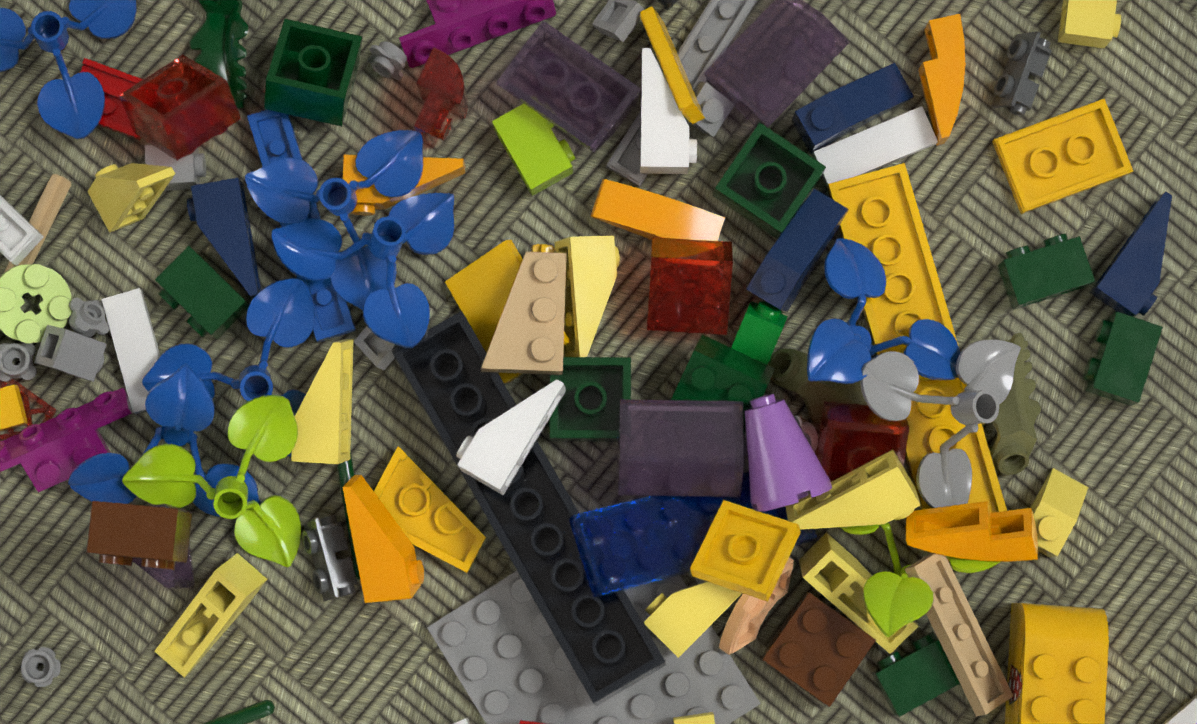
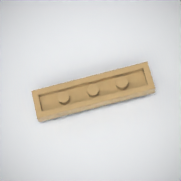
M930 553L905 568L908 577L922 579L933 591V604L926 614L975 715H987L1012 698L1014 695L947 557Z

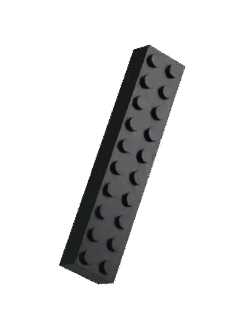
M462 311L427 330L422 340L415 347L403 348L399 346L392 350L393 355L456 465L460 461V458L456 457L457 452L467 436L474 438L481 427L516 406L498 372H481V367L487 353ZM537 440L504 495L460 470L595 706L666 666V661Z

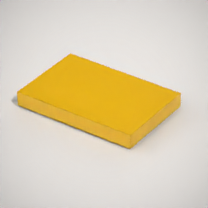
M1105 98L992 141L1020 214L1133 172Z
M511 239L503 241L445 281L486 353L523 261ZM564 331V346H566L571 341ZM523 373L498 374L503 383L506 384Z

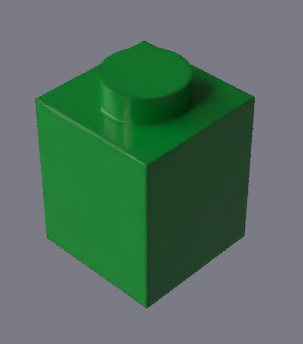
M751 301L731 348L768 365L788 316L782 314L780 309L768 302L761 301L755 303Z

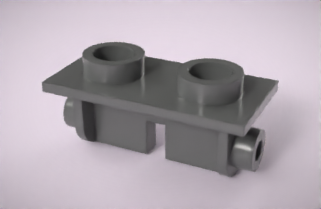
M1040 32L1017 34L1016 38L1011 42L1007 51L1008 60L1005 69L994 87L995 96L991 107H1010L1009 111L1018 116H1024L1026 111L1031 110L1039 84L1029 80L1028 76L1031 74L1041 78L1052 52L1049 49L1050 41L1039 38Z
M336 515L321 518L322 526H320L319 518L304 524L305 531L302 533L304 548L307 554H312L316 569L312 574L313 583L316 591L319 594L322 593L324 602L339 597L338 589L340 597L356 593L354 585L358 584L351 557L336 560V552L348 549L342 522H337Z

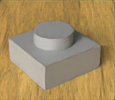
M609 0L592 25L600 33L624 42L628 35L636 28L637 23L641 19L639 16L641 15L640 12L645 9L634 0Z
M699 81L693 91L705 118L692 125L706 136L714 137L735 104L707 82Z
M368 327L353 341L371 362L382 370H385L395 359L392 350L399 347L396 344L379 338Z

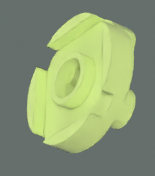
M21 264L4 272L0 276V330L15 340L24 343H38L42 341L47 325L64 329L69 316L72 314V310L69 307L72 299L70 289L62 276L53 269L40 264ZM25 293H29L31 296L39 294L42 298V301L38 304L41 309L38 313L34 314L31 310L24 313L20 307L25 303L22 298Z

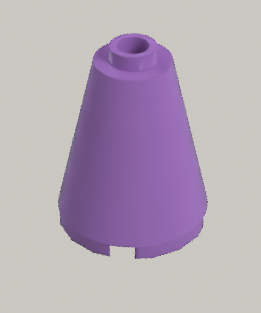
M774 394L750 400L752 408L745 410L750 495L753 510L761 512L798 503V499L808 496L809 491L811 498L832 489L829 477L785 400H775Z

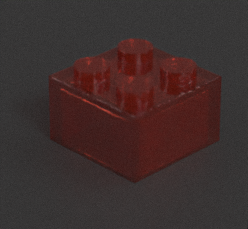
M185 55L179 56L119 95L134 133L177 161L182 157L192 154L196 148L214 136L224 133L229 126L241 119L227 80Z
M652 237L647 330L727 335L733 266L732 242Z
M824 401L816 456L830 482L891 450L895 452L902 466H904L910 428L907 418L899 421H888L877 416L868 405Z

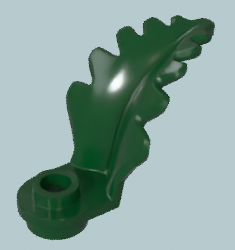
M198 0L206 12V20L189 41L190 49L201 50V53L193 61V68L195 70L208 69L201 78L202 85L207 86L213 83L214 85L210 91L213 96L223 95V103H231L234 107L241 109L245 104L244 99L247 98V94L242 91L247 88V83L240 78L246 75V69L238 63V60L245 58L247 51L239 43V40L247 35L249 26L241 17L243 3L241 0Z

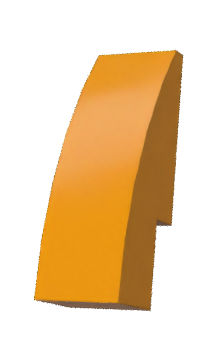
M960 14L929 20L924 29L931 60L923 62L918 72L932 129L938 140L936 146L945 144L950 137L963 93L966 62L965 39Z
M602 179L590 216L658 243H668L700 256L714 254L725 217L678 200L607 179Z
M988 501L915 510L906 517V542L908 546L944 556L978 561L1012 562L1038 560L1037 528L1032 508L990 513Z

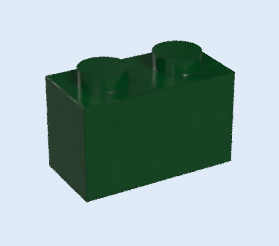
M1065 233L1044 240L1045 247L1030 251L1029 245L1006 252L1007 259L1003 260L998 265L1012 310L1088 287L1095 282L1080 236L1068 240Z
M190 246L155 279L163 287L158 294L174 310L181 305L191 315L186 322L202 337L209 333L218 340L249 307V304Z
M1120 312L1110 315L1108 320L1102 319L1095 337V342L1100 343L1096 358L1090 357L1083 375V379L1088 381L1085 391L1129 406L1139 403L1163 327Z
M933 631L913 641L912 644L915 649L901 656L898 651H895L877 661L879 669L872 672L886 701L897 717H901L960 684L938 637H936Z

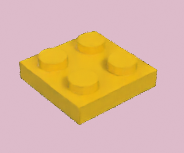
M723 500L690 567L693 577L768 602L801 533L799 524Z

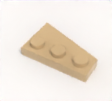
M525 253L481 367V372L562 375L566 253Z

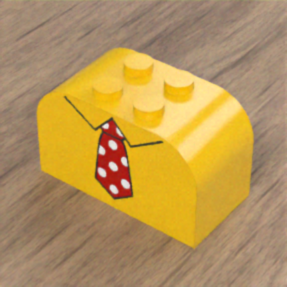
M1011 603L1007 683L1014 696L1006 701L1005 724H1105L1109 632L1107 615L1104 609Z

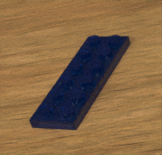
M749 472L574 514L569 518L593 597L690 573V567L723 500L753 509ZM785 506L761 511L762 513L788 521ZM815 529L800 530L801 533L795 545L811 542L817 538Z

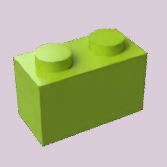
M534 98L492 121L495 133L532 196L573 174V166L570 162L576 160L567 141L563 139L558 142L551 128L556 126V123L546 105L539 108Z

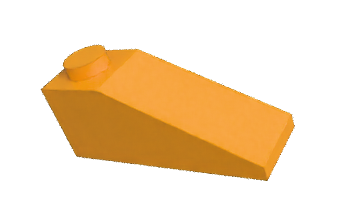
M344 155L343 180L348 184L352 180L360 182L368 179L356 168L355 161L357 155ZM423 157V172L419 183L411 192L400 197L383 196L377 191L374 184L369 188L357 189L355 191L357 204L351 214L375 215V209H388L402 200L419 195L465 174L466 165L464 159Z
M354 475L342 488L365 603L411 599L424 582L422 561L416 559L414 546L362 475Z

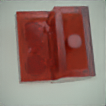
M433 47L416 83L425 104L415 122L414 128L415 131L420 132L423 136V143L434 148L437 140L444 141L453 123V119L450 118L451 113L465 119L468 111V95L461 70L457 63L449 55Z

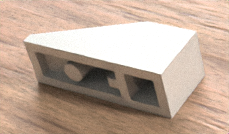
M642 48L640 173L688 174L689 163H696L697 139H689V126L677 106L651 48Z
M556 379L481 427L474 438L467 436L456 457L460 458L457 464L460 470L504 495L565 394L564 383Z

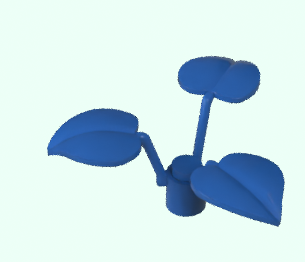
M70 0L69 11L80 23L70 21L68 17L61 18L55 12L44 11L34 17L31 27L28 28L27 36L25 24L19 15L10 9L0 8V72L16 66L19 60V49H27L35 38L42 50L53 53L63 80H51L41 89L37 105L42 119L52 129L78 140L87 137L98 126L105 108V95L102 85L91 73L80 72L72 77L69 76L61 54V50L65 48L69 40L67 28L82 31L89 27L90 32L97 38H117L125 34L133 25L137 12L136 0Z
M397 130L372 138L362 146L355 161L357 170L368 179L360 182L352 180L348 184L341 178H330L321 185L316 195L313 194L318 187L317 175L307 162L299 158L289 157L275 160L258 170L247 173L245 181L255 203L271 219L282 224L303 222L309 216L310 202L317 203L321 201L329 212L340 216L353 243H356L360 238L349 218V213L354 210L357 204L355 191L357 189L369 188L374 184L377 191L386 197H400L411 192L419 183L423 172V136L418 131ZM368 245L364 248L362 247L345 260H336L335 272L330 277L333 288L345 301L363 310L365 301L370 293L378 289H387L386 260L376 258L370 252ZM395 262V268H394V285H395L396 275H397L396 262Z
M427 193L400 201L391 209L389 216L382 217L376 221L371 234L364 233L360 240L343 252H339L342 246V238L339 231L331 223L315 218L305 219L303 222L292 223L285 227L273 229L271 234L272 243L277 256L285 267L296 276L310 281H321L330 278L335 272L336 260H345L363 246L368 245L370 252L376 258L386 260L387 289H378L369 294L363 306L364 321L371 332L379 338L403 348H413L422 340L426 333L430 318L429 303L424 293L414 284H402L395 288L394 268L396 256L405 242H407L412 251L423 255L436 254L449 245L454 232V195L450 193Z
M845 238L836 239L824 263L826 280L837 294L847 299L857 297L858 302L847 322L840 319H828L815 329L807 356L808 380L831 381L842 384L859 382L868 375L863 376L861 369L864 363L871 360L872 355L897 345H906L904 354L914 362L919 375L933 380H953L958 378L956 363L961 353L952 333L937 321L929 319L918 320L910 326L909 337L900 336L876 345L871 344V335L864 327L856 326V322L866 304V297L878 298L884 293L886 287L885 271L879 259L862 244Z
M299 278L276 281L258 292L250 302L246 315L247 327L251 333L266 338L263 343L259 364L246 367L241 372L239 379H233L218 372H211V357L199 346L178 344L162 353L143 377V386L149 392L157 383L171 376L182 365L188 364L204 382L212 399L215 395L212 380L228 384L233 389H240L241 395L247 401L260 396L271 395L273 383L271 375L266 368L268 366L267 362L272 341L274 340L275 343L282 347H294L304 342L310 336L314 327V308L304 281ZM292 389L286 391L281 396L289 399L295 416L306 394Z
M184 364L171 376L157 383L147 394L145 400L146 412L153 421L162 426L156 428L155 435L144 453L157 446L161 439H164L167 444L183 446L188 443L191 455L196 463L195 474L201 475L212 488H215L222 478L236 476L240 467L234 464H218L211 467L207 474L203 471L197 446L198 436L193 432L204 430L211 424L215 414V407L204 382L188 364ZM102 453L92 456L79 464L69 477L68 485H70L71 489L91 502L128 504L137 497L122 482L124 474L130 468L126 458L120 454ZM246 471L244 482L248 487L247 502L255 500L260 505L261 500L258 495L257 484L254 478ZM195 483L196 497L193 503L203 512L221 517L214 509V499H208L207 493L198 483Z

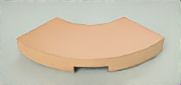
M788 558L768 602L742 594L723 630L719 648L728 655L733 654L757 638L760 626L768 612L779 599L788 593L794 565L793 559Z

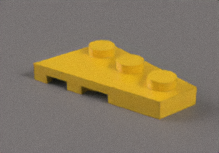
M397 446L374 493L413 545L468 573L486 536L414 461Z

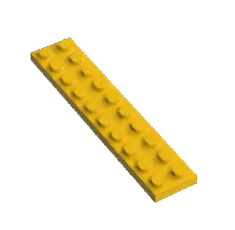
M905 163L828 184L827 188L830 198L849 209L839 226L842 238L855 241L868 248L879 259L885 271L886 287L884 293L878 298L866 297V304L863 308L873 345L900 336L909 337L910 326L916 321L923 319L941 323L952 333L957 341ZM897 345L876 352V356L889 351L904 354L906 345ZM919 375V383L914 393L919 395L956 397L964 392L967 385L959 378L953 380H933ZM911 400L910 414L906 419L899 420L896 425L913 484L921 504L920 508L921 510L930 509L932 507L923 500L917 488L916 475L919 464L925 455L940 453L941 444L966 426L959 423L953 417L951 405L922 403ZM978 424L977 432L969 433L951 446L949 450L962 449L969 457L972 466V485L968 503L988 501L990 513L1007 511L982 424Z

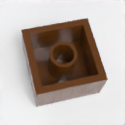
M92 501L86 553L99 554L98 563L132 566L133 558H142L141 567L174 570L175 562L187 563L192 512L176 508Z
M805 593L760 660L825 706L830 707L876 639L811 593Z

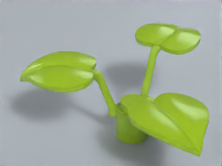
M260 396L246 402L236 410L229 422L228 439L233 446L245 449L246 451L237 475L222 478L215 488H212L201 475H193L196 467L193 456L181 446L174 444H161L152 447L123 476V484L133 494L153 505L177 509L191 504L196 497L195 483H198L207 493V498L214 499L213 505L218 515L226 519L237 518L234 529L235 538L246 552L258 558L276 562L287 568L291 566L296 557L301 539V521L297 509L287 499L276 495L267 497L260 505L255 500L247 502L248 487L244 482L253 454L262 461L274 462L285 458L295 447L298 437L297 422L290 401L284 396Z
M889 523L839 527L845 532L858 535L870 534L876 531L879 526L885 532L894 573L883 571L871 576L864 585V601L871 618L886 637H890L901 627L919 619L930 610L934 599L933 591L922 579L908 577L905 568L910 565L901 567ZM946 556L949 559L950 566L955 571L963 573L984 571L1002 562L978 561Z

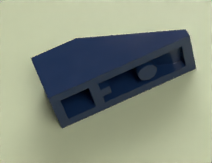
M893 63L833 90L796 110L792 122L810 154H813L814 151L835 142L913 99L914 95L898 67Z
M237 177L191 186L192 197L187 198V209L191 222L197 221L198 227L248 294L254 298L262 289L244 184Z
M814 189L764 258L747 290L776 308L788 312L849 209Z
M1166 191L1156 198L1089 292L1116 312L1132 317L1138 313L1144 316L1157 299L1153 291L1160 283L1172 195Z

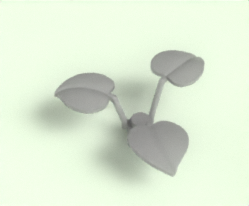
M991 339L976 341L967 345L961 351L956 363L957 376L967 386L964 392L956 397L919 395L914 393L919 383L918 370L914 362L903 353L895 351L884 352L863 364L862 374L863 376L868 375L860 381L861 391L869 408L880 418L888 421L906 419L911 411L912 400L922 403L951 405L953 417L959 423L966 426L941 444L940 453L925 455L919 464L916 475L917 488L923 500L930 507L938 508L968 503L972 485V466L969 457L962 449L949 450V448L969 433L977 432L978 424L991 423L997 418L999 404L1006 399L1011 390L1015 363L1021 349L1020 346L1007 341Z

